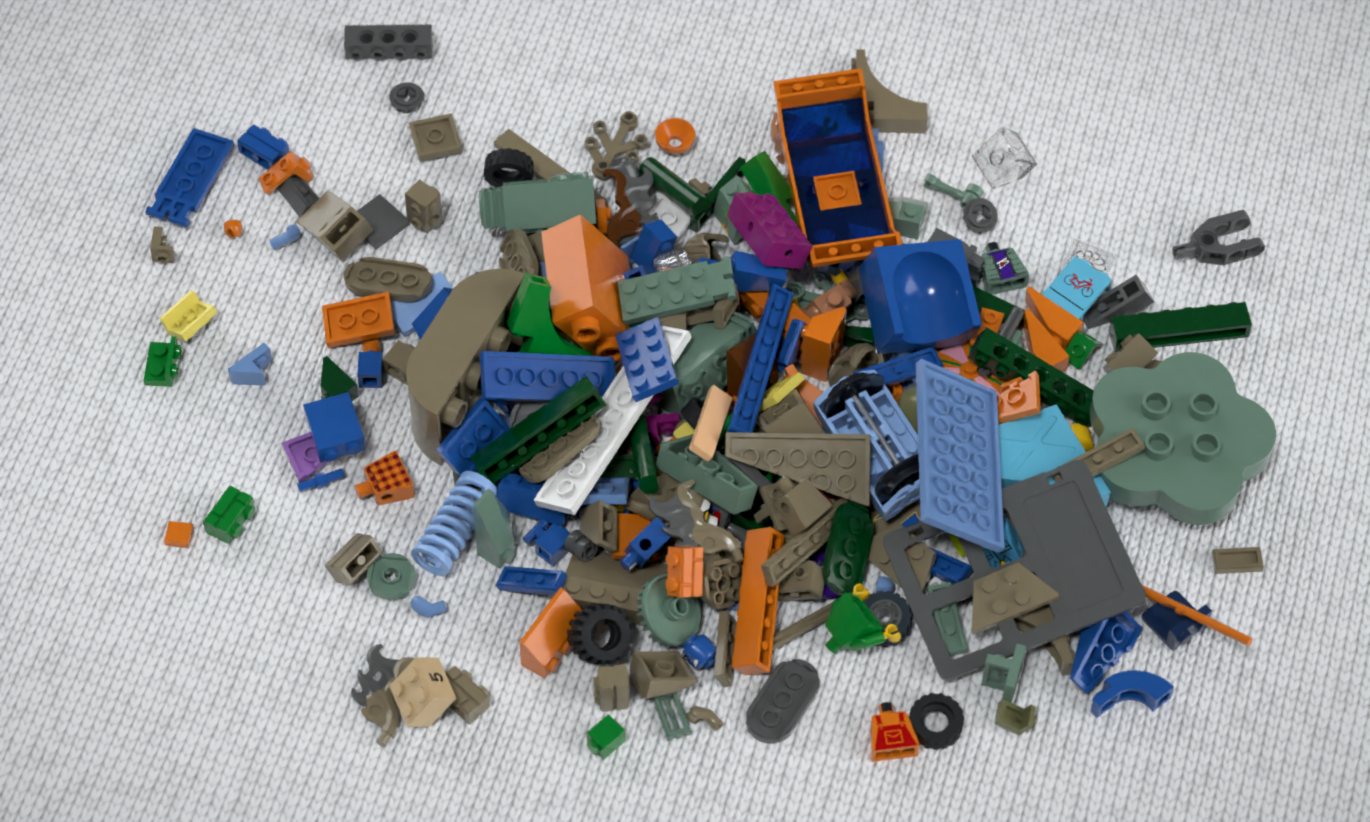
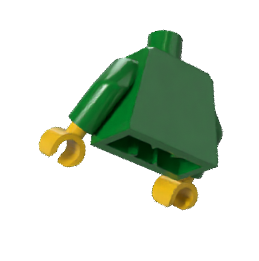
M856 584L853 588V593L845 592L842 597L832 603L829 618L825 622L826 628L832 634V637L825 645L832 653L836 654L841 648L852 651L863 650L884 643L885 639L893 643L900 641V633L891 635L892 632L898 630L896 625L889 624L885 632L881 631L883 626L863 602L865 598L870 597L868 589H864L862 584Z

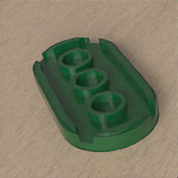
M854 501L842 503L836 509L823 561L824 580L834 593L840 595L853 591L856 584H862L874 532L873 519H870L868 514L870 511L865 505Z

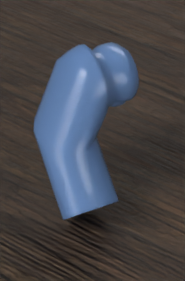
M290 225L287 227L286 232L270 239V244L275 250L285 244L298 240L301 231L298 229V226Z
M415 596L411 600L412 609L425 618L447 612L444 600L433 604L421 596Z

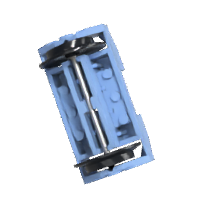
M875 370L861 371L851 376H845L838 383L825 390L813 404L814 411L827 434H870L869 501L884 521H887L896 516L905 506L920 499L918 435L885 386L882 376L877 374ZM891 498V499H890L888 502H886L884 505L881 504V502H883V501H885V500Z

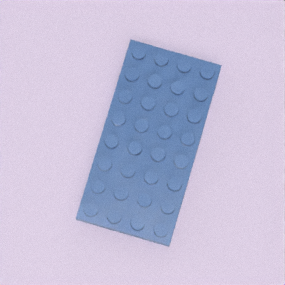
M920 359L916 363L921 522L999 553L1005 548L997 391L924 359Z

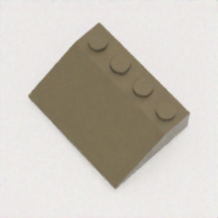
M597 551L595 556L587 562L581 561L576 557V554H573L566 570L567 578L562 589L570 595L581 608L585 605L590 606L592 603L615 605L619 607V610H624L627 613L625 618H630L631 624L640 625L644 618L643 615H636L641 612L636 607L641 605L642 601H637L636 598L640 597L638 593L644 590L641 586L653 577L667 574L668 565L649 561L641 569L635 566L630 571H626L621 566L619 559H612V553Z

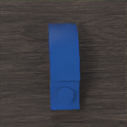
M1140 670L1119 672L1104 680L1102 690L1092 698L1093 702L1090 712L1098 718L1115 704L1125 700L1141 702L1152 711H1155L1171 699L1174 686L1164 678L1150 672Z

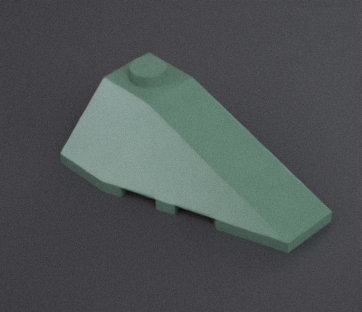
M907 197L888 198L895 230L900 232V236L918 240L928 202ZM879 208L838 214L847 224L884 232Z
M487 489L473 505L477 555L501 569L515 555L510 514L493 491Z

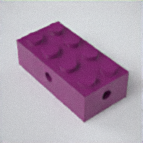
M736 192L726 216L764 266L803 269L812 245L806 238V235L801 232L796 223L787 214V211L777 201V198L771 194L758 195L752 192Z

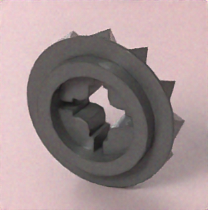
M409 82L400 83L390 91L389 100L391 106H394L397 111L403 110L406 113L408 110H413L415 112L417 107H422L424 92L417 84ZM408 93L410 98L407 102H405L404 99Z
M974 198L967 202L963 208L962 219L965 221L966 227L972 229L973 232L983 234L991 230L997 222V210L992 202L985 198ZM982 208V210H981L982 214H981V215H982L985 219H981V220L977 223V221H978V220H977V216L974 215V213L979 212V210Z

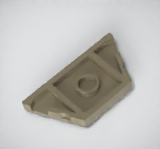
M901 524L873 536L868 560L899 586V581L883 546V538L887 533L904 527ZM908 532L911 539L916 537L911 532ZM919 542L907 547L905 553L919 586L924 593L926 583H929L930 571L932 566H934L937 554L926 544Z
M1019 562L974 581L972 634L975 635L1059 599V594Z

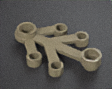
M627 111L621 115L620 128L612 142L606 132L607 126L604 121H596L593 124V132L598 135L606 151L604 158H602L597 149L598 140L595 137L585 139V149L590 153L594 161L592 173L597 179L607 180L610 178V176L604 177L602 173L605 169H609L612 166L611 162L617 155L626 153L625 156L628 159L634 157L636 164L639 162V155L633 150L646 148L647 137L643 134H638L634 137V141L622 144L627 133L635 130L638 126V118L633 112Z

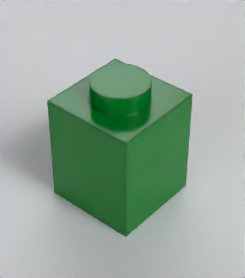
M609 714L587 732L588 749L594 755L598 754L602 759H606L626 741L625 729Z

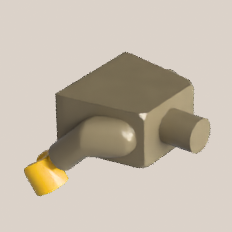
M658 471V492L644 493L638 487L629 496L627 504H613V506L617 508V511H624L626 509L653 521L656 516L650 511L648 505L651 495H654L657 502H665L668 487L679 483V481L664 472L661 474Z

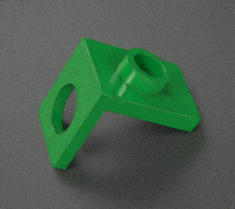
M1077 331L1065 350L1070 356L1068 363L1077 369H1082L1094 348L1102 347L1103 343L1086 332Z

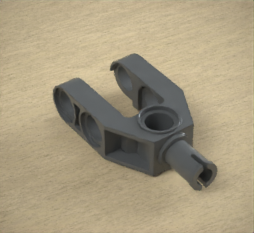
M1239 210L1209 218L1193 232L1189 243L1173 246L1172 253L1176 260L1194 255L1198 262L1227 265L1258 256L1265 250V245L1262 239L1258 237L1249 240L1241 239L1240 242L1227 246L1219 243L1218 237L1244 230L1251 224L1247 212Z

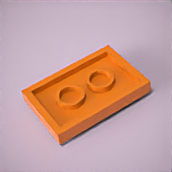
M389 292L322 306L325 338L328 348L395 334L392 302Z

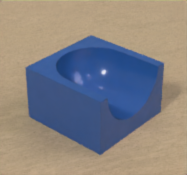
M961 239L875 247L858 268L878 354L922 350L932 346L934 348L961 346L982 325Z

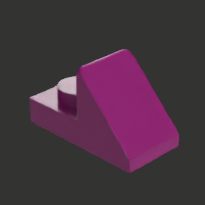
M679 413L645 416L649 440L653 448L659 445L658 435H673L676 425L680 422Z

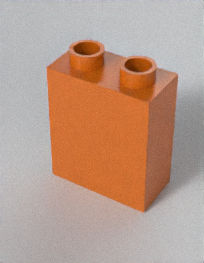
M580 214L541 232L547 280L552 287L550 291L552 321L554 325L581 347L589 350L592 356L614 357V362H617L622 358L615 335L630 329V325H625L623 322L618 281L625 280L623 273L630 271L628 256Z

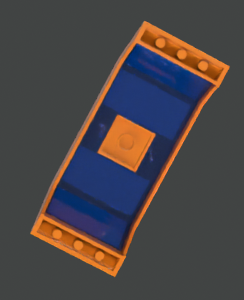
M862 68L773 81L781 148L798 228L806 235V238L812 245L807 258L810 265L817 267L863 260L867 258L875 247L902 245L900 232H897L894 228L870 125Z

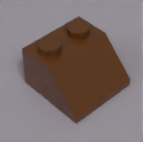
M756 334L751 335L726 351L727 393L738 396ZM774 359L766 389L778 382V362L776 359Z

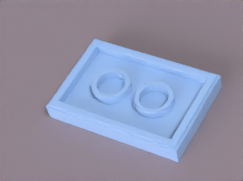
M441 271L432 275L433 287L426 297L414 302L391 300L394 324L403 337L415 332L412 326L413 321L443 287L452 288Z

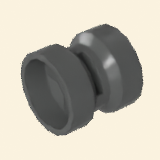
M580 530L572 531L564 542L565 549L571 554H576V557L583 562L590 561L598 550V545L587 538Z

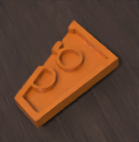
M1036 371L1028 374V379L1019 384L1016 381L1009 385L1010 389L997 394L998 424L1041 413L1039 375Z

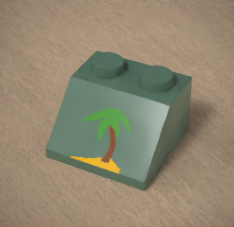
M737 175L719 189L713 210L714 215L734 244L743 237L726 214L736 192L754 193L750 186Z

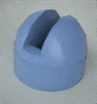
M878 577L876 593L878 591L887 592V590H893L894 585L890 578Z

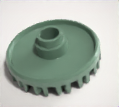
M662 574L651 578V580L646 581L641 586L644 590L638 593L640 597L636 598L637 601H642L641 605L636 607L641 612L636 615H643L644 621L640 622V625H644L642 631L650 630L651 634L648 638H652V642L661 641L660 646L665 648L670 646L676 647L684 644L697 633L701 621V609L697 597L667 596L665 586L667 574Z

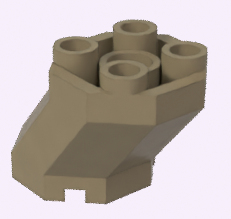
M677 538L676 542H679V543L682 544V543H683L682 540H680L679 538ZM718 552L712 555H703L702 596L699 597L711 609L719 610L732 607L735 601H739L741 576L739 566L736 563H732L728 558H722Z

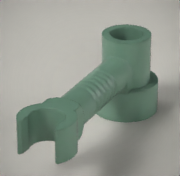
M929 173L924 179V187L930 190L945 192L961 200L960 205L962 208L970 200L981 198L984 194L983 189L973 183L968 184L967 188L961 191L941 182L940 179Z

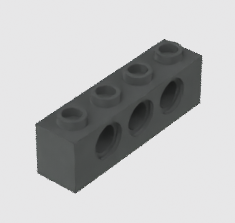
M432 24L345 25V59H432Z

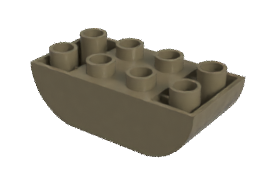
M490 269L475 273L462 280L453 288L408 359L406 379L409 391L413 437L420 450L429 459L441 466L444 463V459L438 454L436 449L450 432L462 423L465 414L480 397L482 398L480 353L482 351L513 352L516 345L522 346L524 338L512 334L507 325L508 317L524 276L522 272L510 269Z

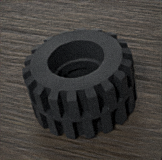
M592 603L590 606L585 605L581 607L582 611H576L574 613L575 620L570 619L569 625H572V628L567 630V635H571L568 644L574 646L572 652L579 655L578 658L580 660L596 665H612L616 663V660L621 661L624 658L623 653H629L631 649L628 645L633 644L634 639L630 638V636L634 633V628L629 627L632 621L630 618H625L627 613L624 610H619V607L615 605ZM599 620H604L609 626L610 638L604 647L598 649L592 642L591 631Z

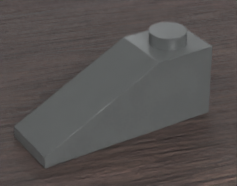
M1134 275L1100 296L1084 314V323L1088 329L1109 323L1111 317L1136 314L1154 303V300L1146 285L1137 275Z

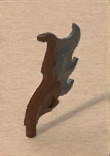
M645 167L642 168L644 174L640 177L626 176L616 169H605L602 173L604 177L610 176L616 182L615 203L619 206V210L609 221L606 237L619 249V241L622 237L633 236L637 232L640 233L643 229L640 225L644 226V224L653 222L657 216V213L648 214L649 209L656 202L657 195H654L652 198L648 197L647 192L653 184V175Z

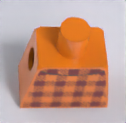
M397 450L366 466L363 469L365 482L354 485L359 499L372 494L376 504L379 506L415 497L413 483Z

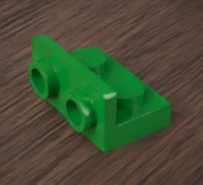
M171 336L170 343L150 342L143 380L144 385L172 387L173 379L178 377V364L176 362L177 359L181 358L182 347L178 345L176 336Z

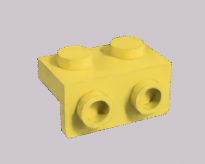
M190 290L160 317V321L169 336H176L177 339L186 342L203 325L207 324L217 314V311L213 305L200 301L195 291Z

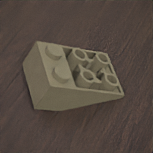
M329 190L297 220L299 225L341 262L373 231L368 221L359 212Z

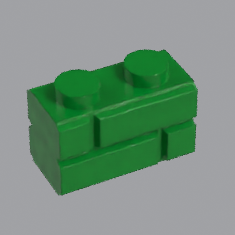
M228 486L204 519L205 532L227 544L230 543L233 537L237 538L242 531L243 523L246 519L250 520L255 513L252 496L243 491L240 492V490L232 486Z

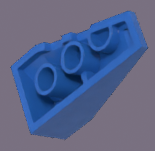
M1124 612L1081 629L1070 680L1084 693H1088L1105 676V672L1111 666H1115L1124 653H1128L1133 648L1143 628L1128 612Z

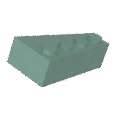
M693 434L661 443L655 464L656 468L681 483L694 480L695 484L691 488L692 490L732 514L752 508L758 485L716 449L713 458L707 462L689 450Z

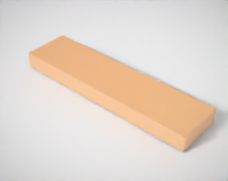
M715 385L708 390L689 446V450L707 462L713 458L732 400L731 396Z

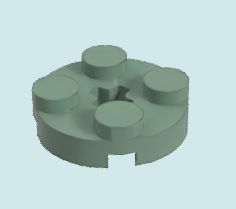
M388 553L380 556L381 559H378L375 563L373 562L367 570V581L372 594L387 600L406 598L415 585L416 575L414 566L401 554ZM390 573H395V577L397 578L394 580H388L387 578H385V576H389Z

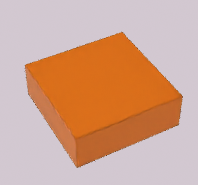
M169 521L164 540L165 546L189 548L193 524Z

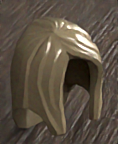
M697 234L684 245V262L686 265L695 264L700 257L722 261L717 250L711 244L713 241L728 243L730 242L729 238L723 234Z
M869 343L851 346L831 365L828 371L830 387L838 383L843 377L851 376L855 371L883 363V355L878 354L876 347Z

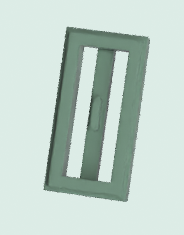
M677 692L652 698L667 741H672L674 737H677V739L682 738V735L685 734L686 736L691 735V729ZM669 697H672L683 726L681 729H679L668 700ZM659 700H663L666 711L668 713L674 731H670L668 722L666 720L665 714L663 712Z

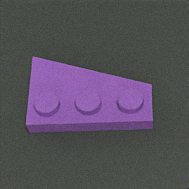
M310 432L282 442L283 450L298 482L305 481L330 462L319 461Z

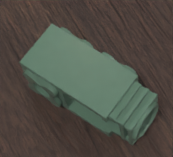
M588 172L553 174L552 179L503 182V185L499 187L482 188L479 191L481 225L484 229L505 227L506 231L520 229L525 231V233H539L580 214L591 224H596L593 175L588 176Z
M734 311L723 329L715 328L714 321L699 323L689 331L692 338L674 364L679 384L660 392L663 395V400L654 405L669 413H679V418L685 420L680 411L692 397L705 402L708 390L713 385L721 390L727 386L726 351L757 332L753 320Z

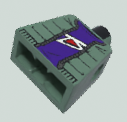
M997 242L987 244L985 247L986 253H983L981 256L986 259L981 269L983 271L984 291L995 295L1027 287L1029 272L1014 249L1011 247L1000 249Z

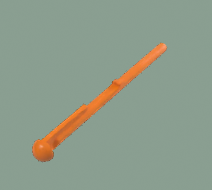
M1142 585L1147 598L1175 609L1176 614L1195 620L1246 646L1251 645L1252 637Z

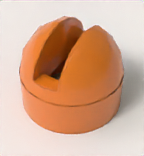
M239 220L226 221L224 223L225 234L232 239L239 237L242 233V222Z
M378 339L361 344L363 352L381 351Z

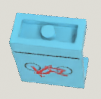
M1074 256L1042 295L1084 322L1086 311L1104 291L1108 292L1111 290L1112 280L1105 272H1099L1094 269L1087 260H1081Z

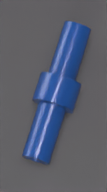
M342 468L326 474L321 472L314 475V478L297 483L299 492L314 487L321 488L327 486L329 482L344 478L345 475Z

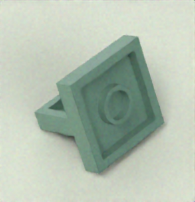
M1017 644L1012 660L1002 655L988 654L981 685L1003 691L1002 700L1004 699L1012 703L1022 670L1026 646Z

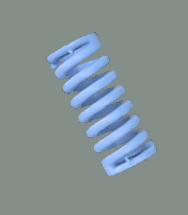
M464 471L460 475L455 487L449 492V497H446L443 501V506L438 509L437 515L430 522V526L425 529L424 535L419 538L417 545L411 550L412 558L424 570L437 576H446L453 567L452 560L458 559L459 551L466 547L465 541L470 540L472 537L471 531H475L473 505L476 503V500L487 489L492 490L497 496L498 490L489 479L473 471ZM470 484L482 488L481 492L474 489ZM427 560L429 563H431V564L434 565L435 567L429 565V564L426 563L425 561Z

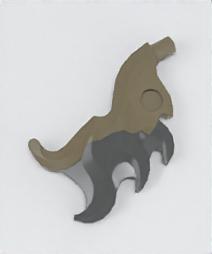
M694 480L682 483L678 487L676 495L666 502H657L654 495H651L648 503L650 511L656 517L664 519L669 524V528L662 527L661 530L666 535L679 538L683 542L682 544L675 543L674 546L703 547V555L728 551V553L732 554L736 564L744 561L740 551L742 547L737 539L724 528L706 523L703 519L704 513L689 497L687 490L694 486Z
M377 644L371 647L367 653L368 673L362 674L360 669L357 672L358 682L362 687V691L356 692L355 688H352L351 695L357 704L366 707L361 709L363 716L381 727L382 733L376 742L384 747L390 738H394L399 724L398 710L389 686L415 658L404 657L400 660L385 658L379 652L382 644Z

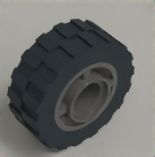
M888 590L887 592L878 591V593H872L869 595L870 597L865 598L863 602L883 626L881 631L885 632L889 624H894L898 630L892 632L891 635L901 634V639L898 642L893 643L885 639L884 643L876 646H895L897 643L903 642L905 637L910 634V628H912L913 624L911 608L907 604V600L904 597L902 598L900 594L892 593V591ZM883 616L891 617L887 622L880 621V618Z

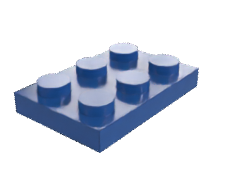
M480 397L465 414L462 423L450 432L436 451L457 476L460 477L464 471L476 472L477 469L470 457L510 428L487 400H482Z

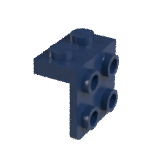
M1172 591L1167 595V597L1196 610L1178 591ZM1155 603L1142 613V620L1172 651L1179 645L1187 643L1197 632L1207 628V626L1184 615L1176 614L1175 609L1159 603ZM1206 604L1196 610L1211 617L1212 610Z

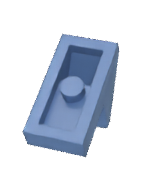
M263 343L229 367L230 382L239 385H265L264 373L260 369L266 368L272 361L270 348Z

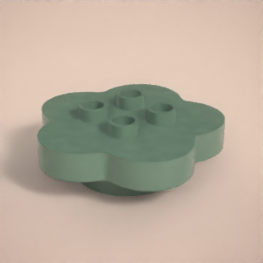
M1184 352L1166 358L1153 369L1141 367L1115 369L1104 375L1094 389L1090 407V421L1093 430L1099 437L1097 446L1131 428L1135 430L1145 444V450L1099 474L1111 492L1109 498L1119 503L1130 506L1158 505L1172 517L1189 524L1203 525L1214 523L1231 512L1236 504L1242 482L1258 475L1270 460L1276 441V428L1271 416L1259 404L1237 393L1230 372L1213 357L1202 353Z

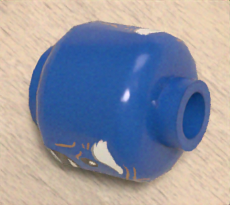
M695 633L682 645L684 649L682 652L683 658L695 670L703 667L708 670L715 663L716 645L705 634L698 636Z

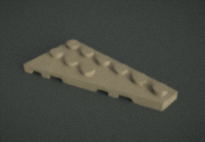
M726 432L725 457L782 477L787 475L789 479L796 482L807 479L816 489L869 507L870 434Z

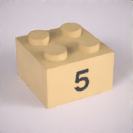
M415 657L389 686L407 727H430L456 699L439 658Z

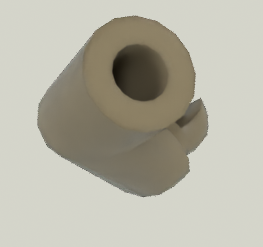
M693 706L689 708L690 711L686 714V718L691 723H697L699 719H702L714 731H718L724 724L708 708Z

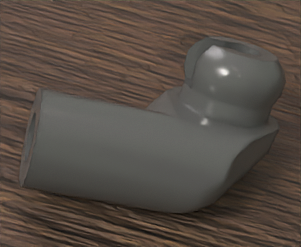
M730 523L727 530L732 532L733 536L741 541L740 545L745 549L747 530Z

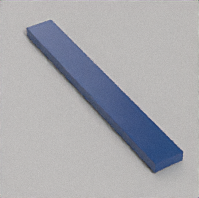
M774 283L769 289L727 432L753 433L794 294Z

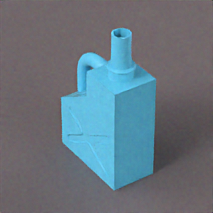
M1057 405L1042 409L1039 414L998 425L1002 488L1056 469L1086 453ZM1098 474L1093 477V480L1105 506H1107L1111 492ZM1052 477L1047 478L1049 484L1055 483Z

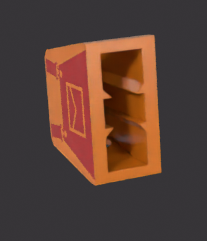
M891 702L881 703L878 706L880 714L873 715L871 718V762L917 757L919 741L908 714L905 711L894 712Z

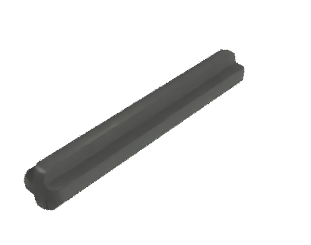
M1013 307L999 335L1008 340L1011 339L1023 317V309ZM979 367L978 374L984 378H988L992 373L984 367Z

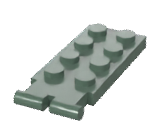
M725 256L721 262L708 264L707 261L618 281L624 324H634L656 317L660 318L715 305V300L728 298L730 301L737 299L735 282L732 279L731 257Z

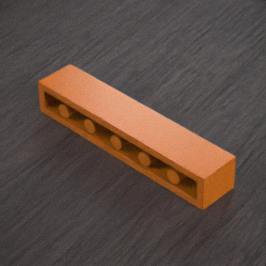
M772 527L747 530L739 607L737 610V626L734 635V653L732 656V668L744 675L770 673L779 583L774 587L767 586L761 565L781 549L784 544V535Z

